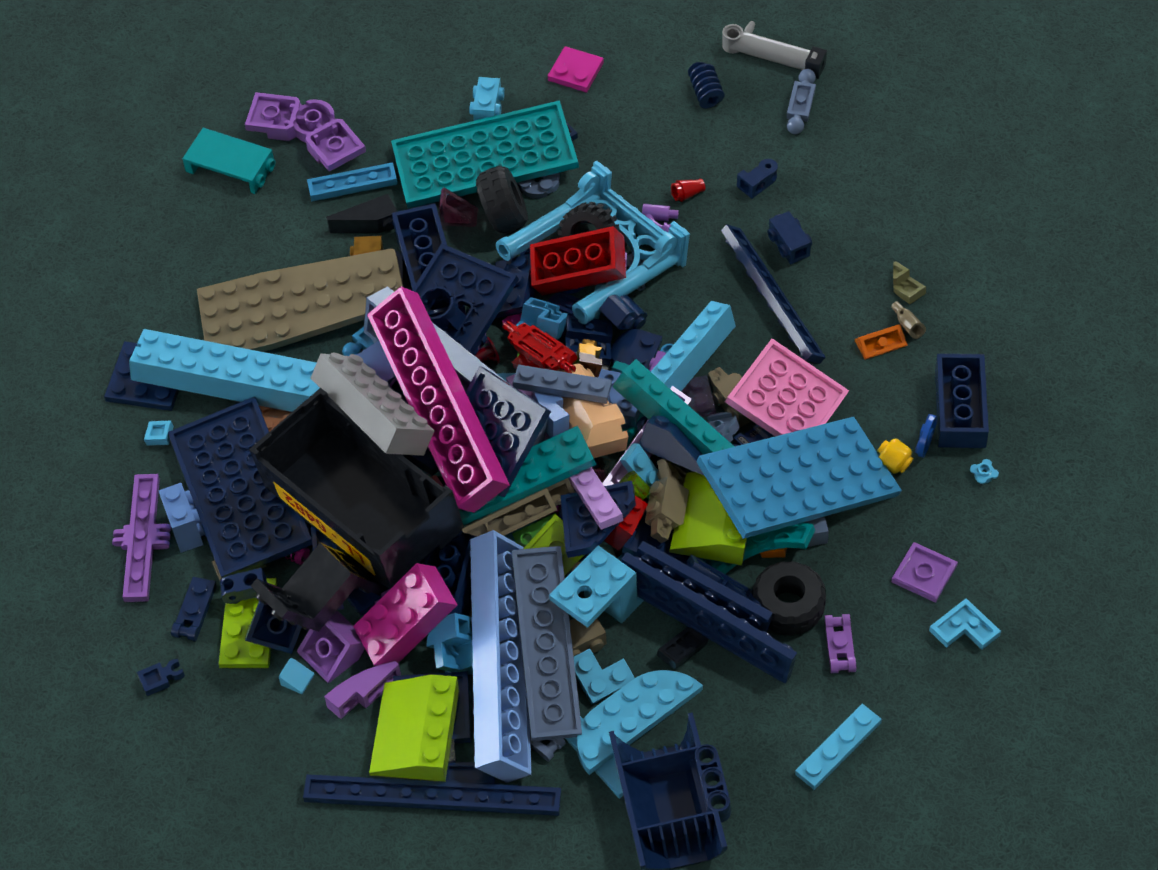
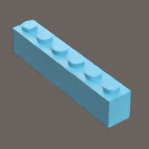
M710 301L653 368L651 373L669 389L674 386L679 391H682L736 327L731 306Z

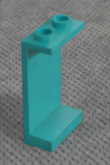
M202 128L182 158L186 172L194 174L198 167H202L249 182L250 190L253 194L257 192L259 187H263L269 171H273L276 163L272 149L206 128Z

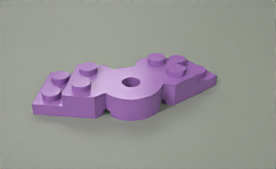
M255 92L245 122V129L247 131L267 133L268 139L290 141L297 137L306 143L309 153L318 163H322L328 171L366 152L365 145L343 119H335L334 110L327 102L313 99L301 105L297 97Z

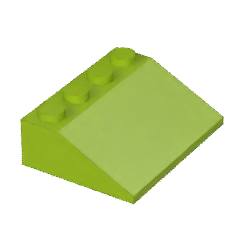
M697 472L686 473L684 487L689 490L684 523L674 529L669 552L742 565L747 538L743 539L706 477Z
M427 675L384 683L369 775L446 782L459 696L456 676Z

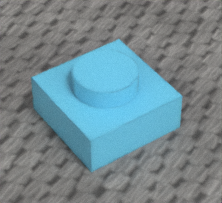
M149 421L144 438L146 445H169L170 437L168 432L174 428L172 422Z

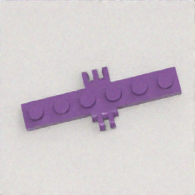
M137 474L134 476L130 525H124L123 529H115L113 531V537L115 538L112 540V545L121 546L123 550H127L123 587L124 602L149 601L153 549H168L170 545L168 540H170L169 532L171 531V525L156 524L160 482L158 474Z

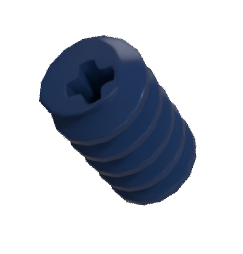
M704 62L693 63L688 69V76L695 90L697 100L701 108H711L720 103L725 97L720 80L715 72V67Z

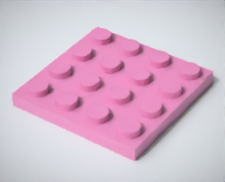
M771 339L729 394L725 403L773 436H779L826 424L849 390L774 339Z

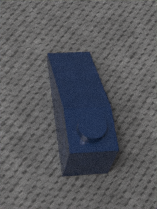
M653 415L646 423L639 443L643 450L704 475L696 462L698 457L703 454L669 419Z

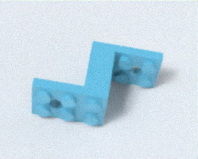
M599 545L549 594L550 601L587 628L603 611L620 623H623L644 601L637 597L636 572L621 562V558L625 554L622 553L618 558H615ZM584 591L586 598H580L578 594Z

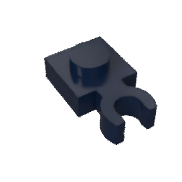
M178 659L171 660L164 668H162L159 662L137 672L147 696L170 687L169 680H180L185 677L182 669L173 671L175 668L180 667Z

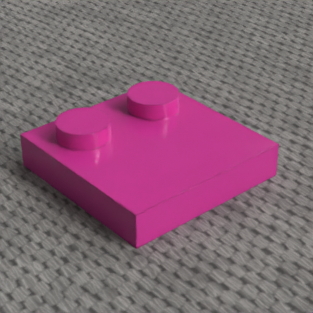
M565 46L548 74V81L587 93L604 63V58Z

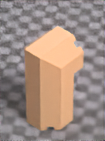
M581 364L574 365L576 371L572 372L573 374L594 377L590 369L587 368L586 370ZM562 397L563 409L570 415L569 429L576 426L579 427L593 458L626 450L628 433L627 431L622 432L621 425L625 424V419L617 404H612L608 401L607 404Z

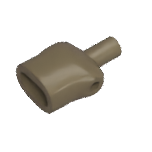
M894 302L891 308L897 313L898 321L906 332L914 339L924 335L926 327L918 318L899 302Z

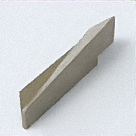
M569 478L464 525L462 531L474 536H480L494 530L505 536L556 511V506L561 504L560 495L574 493L575 491Z

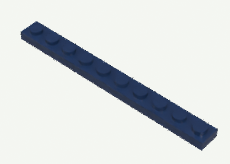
M306 774L303 799L304 802L559 816L561 788Z

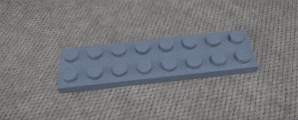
M561 546L512 550L531 741L577 737V735H582L569 614L549 600V594L565 579Z

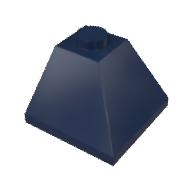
M259 601L245 641L292 654L302 627L298 624L293 626L285 619L283 621L278 620L271 613L273 609Z

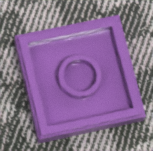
M913 542L892 577V583L936 603L955 571L958 562Z

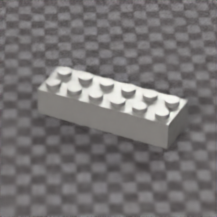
M334 352L331 354L320 353L310 378L313 382L326 391L328 396L386 454L424 456L435 431L427 424L425 418L419 416L411 405L403 401L401 395L393 391L385 380L375 374L376 371L368 367L360 356L355 354L344 356Z

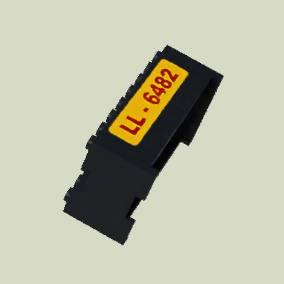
M319 388L249 449L265 488L389 590L416 563H420L436 547L440 550L444 548L464 528L453 491L446 485L442 487L401 454H386L328 397L327 392L322 388Z

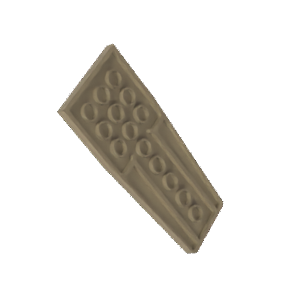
M385 249L261 272L198 288L197 294L204 341L264 352L365 320L366 298L387 286L394 292L398 288L403 287L396 252L394 249Z

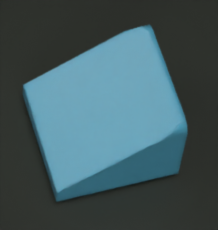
M290 658L280 673L279 680L281 686L303 694L315 674L295 659Z

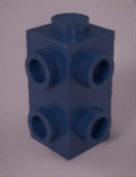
M788 211L769 219V229L767 230L769 239L772 242L775 241L783 258L786 257L790 265L810 256L811 237L801 229V224L797 218H794Z

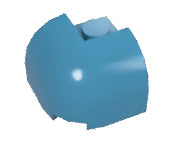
M530 297L523 304L521 320L516 326L522 323H526L529 326L534 325L558 340L564 331L568 313L559 311L560 306Z
M457 613L449 614L428 634L427 647L434 648L436 669L445 670V673L468 671V675L473 674L472 617Z

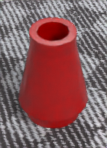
M703 179L676 180L671 185V193L674 200H680L681 202L705 191Z

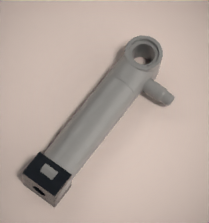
M750 21L744 31L737 24H730L723 28L722 47L728 53L740 52L799 70L811 69L817 79H819L826 65L827 50L814 46L811 50L752 34L755 27L754 21Z

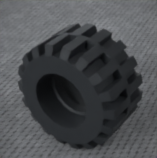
M585 202L571 209L563 216L564 219L559 223V226L562 228L558 230V235L566 237L580 234L581 221L592 223L597 230L612 226L617 230L620 228L619 224L615 225L614 221L617 218L615 215L613 217L610 215L612 211L609 208L605 210L603 209L604 205L601 203L596 205L595 202H589L588 204Z

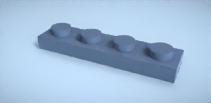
M518 365L513 379V387L520 390L607 404L612 380Z

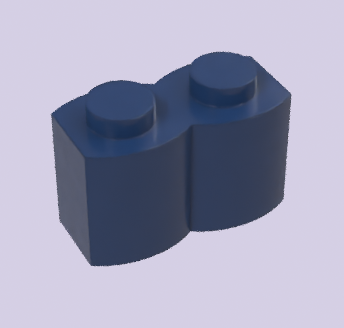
M611 295L599 308V311L619 330L640 329L646 323V317L648 316L627 295L621 297Z

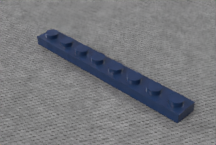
M726 224L721 230L726 237V243L733 248L737 260L747 269L746 274L754 280L758 292L766 298L767 306L777 315L778 322L788 332L790 341L800 350V356L807 362L820 364L826 358L741 228Z

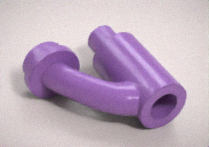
M643 204L642 214L651 219L662 230L669 232L671 224L664 222L663 226L656 221L669 222V218L678 219L679 210H671L670 206Z

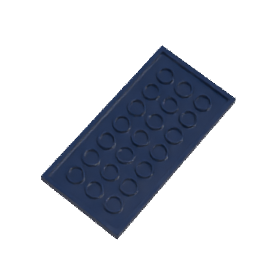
M255 397L168 432L222 579L229 575L256 569L312 545V537L305 520L265 488L249 451L253 445L269 432Z

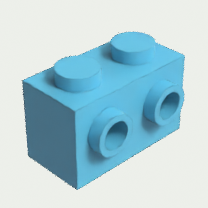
M479 77L477 86L474 85L473 98L475 99L474 102H470V115H473L474 121L501 114L500 102L504 100L505 89L501 87L500 78Z

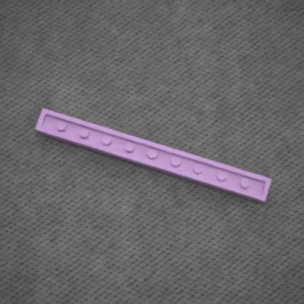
M515 374L506 377V381L512 386ZM518 389L531 398V391ZM545 433L544 441L550 439L547 433ZM592 467L569 477L570 483L601 530L623 521L621 511Z

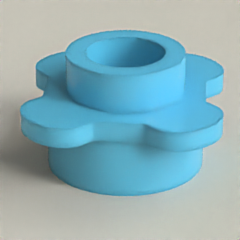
M984 459L982 463L973 464L970 467V472L974 473L975 479L980 484L989 483L999 475V472L992 467V462L988 459Z

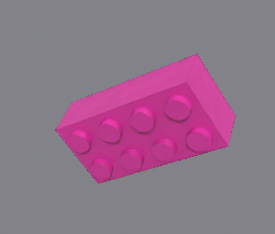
M416 563L353 627L374 665L378 666L394 661L399 663L457 606V603L435 566Z

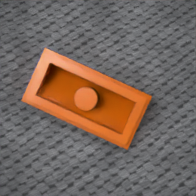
M901 324L854 339L864 360L908 346Z

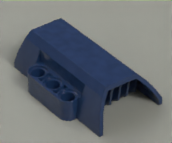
M693 712L688 713L687 731L679 746L674 744L675 747L666 748L664 746L663 749L641 752L623 742L614 734V731H610L609 736L641 870H669L710 861L722 855L727 850V844L721 822L727 821L730 818V797L718 752L712 745H701ZM705 758L712 759L709 763L702 762ZM710 781L719 782L715 786L708 785ZM716 804L725 805L721 809L713 808Z

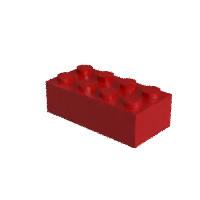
M614 226L530 244L531 286L541 295L626 278L624 236Z

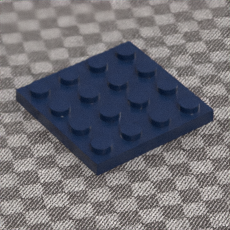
M479 366L466 390V394L510 486L498 494L505 497L551 411L489 370Z

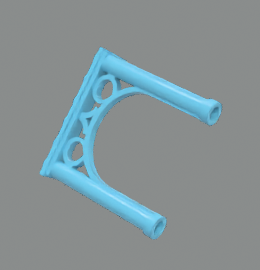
M598 161L593 162L591 171L584 174L578 183L580 190L564 204L511 236H505L496 242V249L499 255L504 260L509 261L530 248V244L538 243L561 229L562 227L559 226V223L564 219L563 216L576 206L585 202L587 204L595 202L596 205L603 204V209L605 210L609 208L612 211L610 215L612 217L615 215L617 218L614 221L615 225L619 224L620 229L618 231L624 236V241L630 247L634 260L626 271V278L610 281L573 304V314L582 324H587L594 319L596 314L600 313L599 308L609 296L618 295L621 297L628 295L673 265L686 266L690 233L675 221L671 223L669 232L662 230L636 207H633L624 200L621 195L611 189L612 172ZM581 221V223H580V224H583V223H584V224H592V223H590V222H588V221ZM646 244L655 250L648 252L639 249V246ZM640 259L645 260L643 264L639 266Z

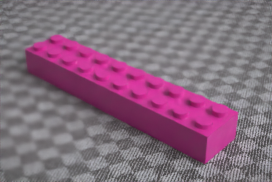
M400 287L369 312L367 316L408 404L414 408V411L419 416L425 418L427 424L435 430L428 447L446 486L453 491L458 508L475 513L510 486L419 294Z

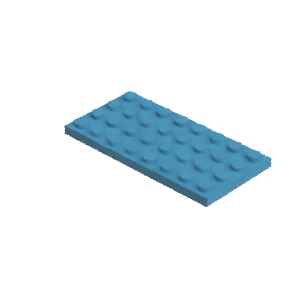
M855 417L700 455L696 461L743 539L893 498L902 491L888 468L878 458L879 454Z

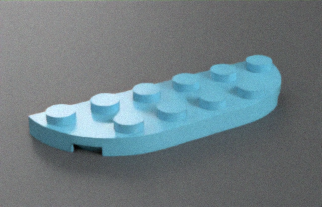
M670 670L651 671L627 683L593 708L581 723L582 735H577V754L584 770L590 775L614 757L609 736L610 731H614L618 738L630 745L703 690V685L686 674Z

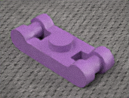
M842 614L841 617L824 615L830 673H839V670L856 672L850 614ZM842 626L843 631L834 632L833 627ZM846 657V660L838 661V658Z

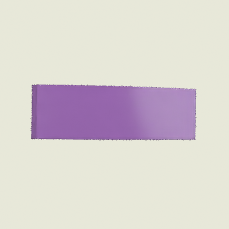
M396 661L381 664L345 680L324 696L327 708L340 719L358 703L367 708L383 693L384 683L392 682L393 676H401L399 664Z

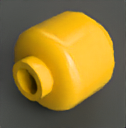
M892 439L890 442L885 440L877 450L880 453L878 458L882 460L883 465L893 474L899 471L903 473L914 459L911 457L912 449L899 439Z

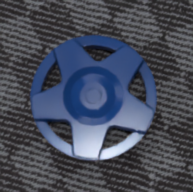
M928 414L925 424L922 425L920 438L915 448V453H917L918 457L924 458L928 451L937 424L936 415Z

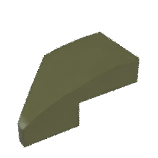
M895 261L893 263L894 293L908 304H911L926 294V286L911 278L909 269Z

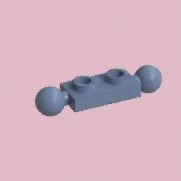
M811 69L802 70L799 73V82H794L787 110V119H789L787 129L792 134L801 133L804 129L803 121L808 122L816 90V84H813L816 76Z

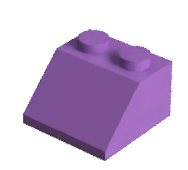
M336 611L319 632L309 629L297 652L327 683H330L359 660L365 647L353 625L339 611Z

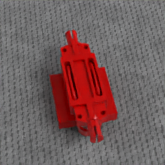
M506 321L503 324V329L510 333L507 337L510 344L520 353L512 361L515 369H517L518 365H525L555 371L563 369L567 373L576 371V367L572 365L578 359L576 353L546 332L544 333L536 326H529L526 323L516 326L510 321Z

